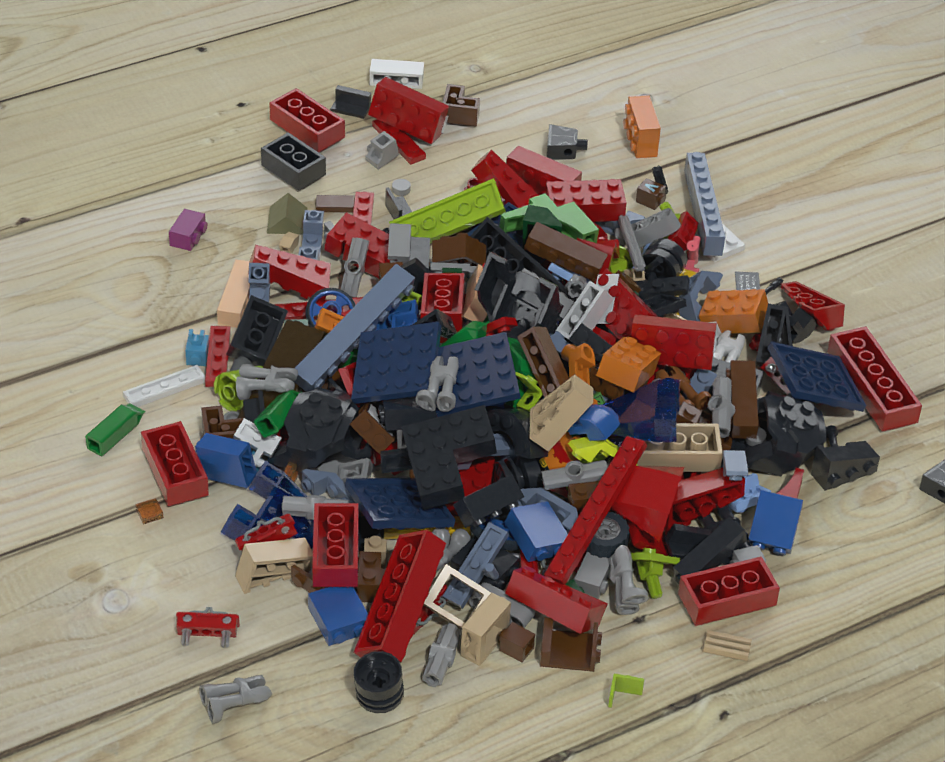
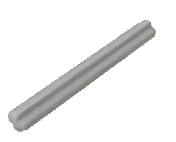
M620 215L618 223L634 269L637 272H643L646 265L629 217L627 215Z

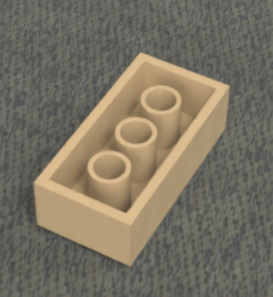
M634 423L632 438L643 440L647 444L637 465L684 467L683 472H710L721 468L723 452L719 424Z

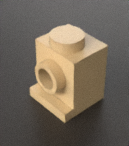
M372 536L370 539L365 538L364 552H382L381 569H386L387 539H381L379 536Z

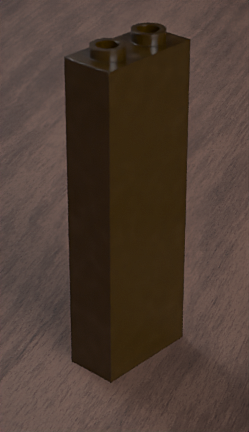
M287 319L263 368L271 369V366L295 368L325 338V331L304 325L297 320ZM294 383V391L301 392L302 388ZM252 390L249 399L259 398L258 390ZM262 390L265 408L277 396L285 392ZM244 406L238 418H245Z

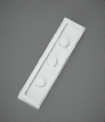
M198 365L123 391V397L128 404L140 407L205 383L206 376Z

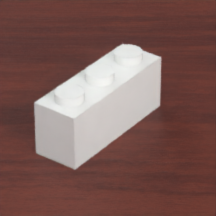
M372 59L370 86H376L383 78L388 77L409 88L422 89L424 62Z
M589 281L556 331H559L564 338L569 339L581 323L593 330L614 298L606 290Z

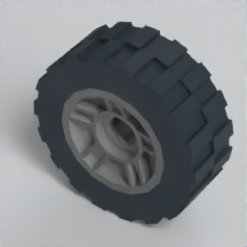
M608 512L587 547L586 552H589L590 555L598 556V558H610L619 546H627L629 539V525H627V521L614 512Z

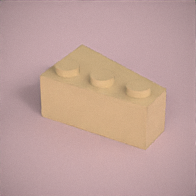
M573 375L530 409V439L549 451L592 405L593 387L576 375Z
M306 538L245 544L235 577L243 593L247 594L251 592V588L263 585V587L270 586L271 581L283 578V580L290 579L291 566L293 565L298 566L305 572H310L313 563V551Z

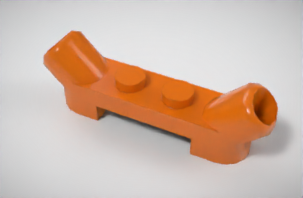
M586 343L579 346L567 344L561 351V357L569 363V378L576 375L590 385L589 368L595 366L593 349ZM593 398L592 405L598 404L597 400Z

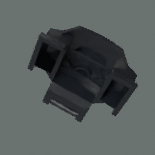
M489 252L474 289L477 291L479 302L487 312L489 321L492 322L502 317L516 318L518 326L511 328V331L507 333V337L517 339L518 341L517 336L532 327H546L549 335H553L557 329V321L564 307L560 303L559 287L542 277L538 279L523 271L510 274L508 260L493 252Z
M316 387L313 391L299 393L284 421L289 439L279 443L272 457H268L267 462L302 473V470L315 468L330 455L341 452L345 457L356 460L371 459L373 447L367 442L364 449L359 450L364 438L350 425L359 415V408L352 401L351 396L346 391L339 389L330 391Z
M768 391L764 397L757 399L758 417L767 419V430L773 438L770 441L744 448L742 451H745L748 468L782 476L783 473L799 468L813 455L815 457L816 446L822 445L824 447L826 437L829 438L830 446L831 444H836L838 430L834 425L825 426L822 411L817 409L811 401L797 400L793 398L791 393L786 396Z

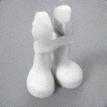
M726 330L718 337V344L713 358L722 360L723 357L727 356L726 362L737 360L743 349L745 336L738 334L737 339L734 340L730 338L731 331Z

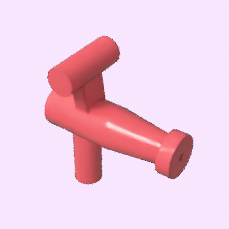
M694 236L693 240L687 243V265L684 268L698 273L699 268L694 266L698 263V249L701 241L699 236Z

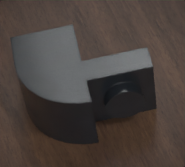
M800 307L792 316L789 315L791 339L795 343H799L809 337L818 326L814 317Z

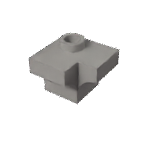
M383 131L370 140L371 144L367 146L369 153L366 155V161L379 170L399 155L396 139Z

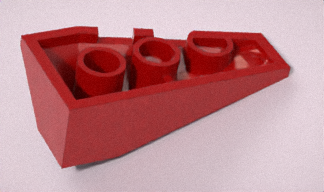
M797 281L781 284L783 291L801 309L813 316L817 324L823 327L824 330L833 331L835 328L843 327L845 304Z

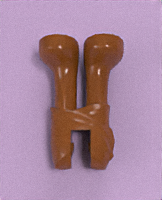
M668 366L669 375L664 369L655 372V379H661L665 384L666 392L668 394L672 393L678 401L677 410L683 401L700 411H704L708 407V402L712 397L707 391L697 393L690 385L691 381L677 366ZM680 389L684 392V394H685L686 397L688 398L687 400H686V399L682 396V394L679 392Z

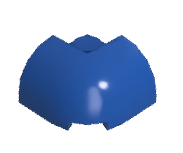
M416 300L401 302L397 309H392L389 312L388 318L383 323L379 322L376 325V330L410 326L420 320Z
M594 404L581 415L568 432L570 435L587 434L589 441L606 440L620 425L619 416L610 407Z

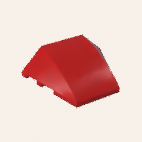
M636 465L610 509L624 519H629L638 526V529L644 530L659 543L684 467Z

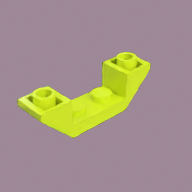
M588 436L570 440L568 443L573 450L571 452L572 455L581 461L584 458L590 463L598 452L606 457L609 455L614 457L620 448L608 439L589 441Z

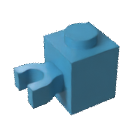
M189 329L185 350L186 365L207 366L209 335H205V330H201L200 335L193 333V329Z

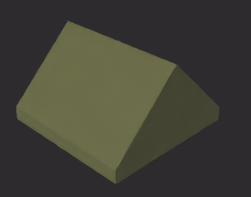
M290 193L284 195L270 206L267 234H286L292 232L303 235V220L307 207Z

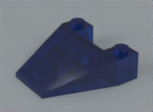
M659 379L638 388L634 393L629 392L602 404L612 408L619 416L620 425L611 435L629 436L652 442H677V412L680 411L679 379Z
M264 461L249 489L265 498L266 501L257 515L237 504L223 526L221 533L235 541L236 538L256 527L257 521L263 520L267 522L275 517L283 516L282 502L284 496L307 497V495L284 471ZM292 516L295 522L294 527L298 533L292 536L293 539L306 538L312 549L314 520L307 519L306 516Z

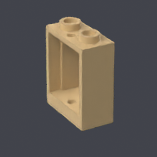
M445 564L429 588V595L425 599L423 606L450 623L457 625L462 630L465 622L433 603L450 575L482 595L470 617L488 598L491 592Z
M494 593L488 596L462 626L461 657L478 666L484 662L500 643L498 638L501 631L509 627L510 601Z

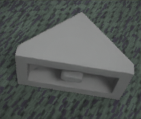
M368 458L340 464L338 476L344 483L346 478H371L372 473L371 462Z

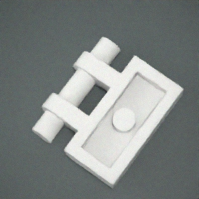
M245 418L234 434V439L249 442L250 447L256 450V453L253 455L255 466L263 470L268 462L261 459L264 454L271 458L281 442V437L275 434L264 438L255 424Z

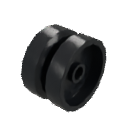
M659 238L654 240L642 255L646 266L658 256L663 258V263L652 271L656 273L657 278L679 276L687 264L684 250L677 243L669 239Z

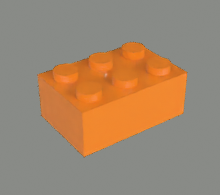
M650 95L628 97V104H625L626 118L623 120L624 129H627V139L631 141V151H634L636 158L657 157L661 127Z
M765 289L709 291L699 314L700 322L716 321L721 333L726 330L731 331V333H761L768 306Z
M623 337L603 354L596 376L634 393L654 375L661 353L652 346H644L637 343V340L632 337Z

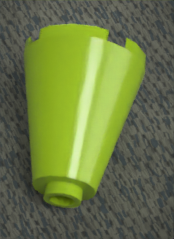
M239 369L223 372L214 381L215 394L218 393L220 397L218 401L229 411L241 410L244 406L243 400L238 398L236 392L237 377H241Z

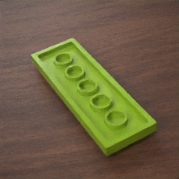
M493 178L389 221V224H411V237L430 238V243H432L433 240H438L442 236H450L479 224L486 217L491 219L501 215L506 210L496 181Z

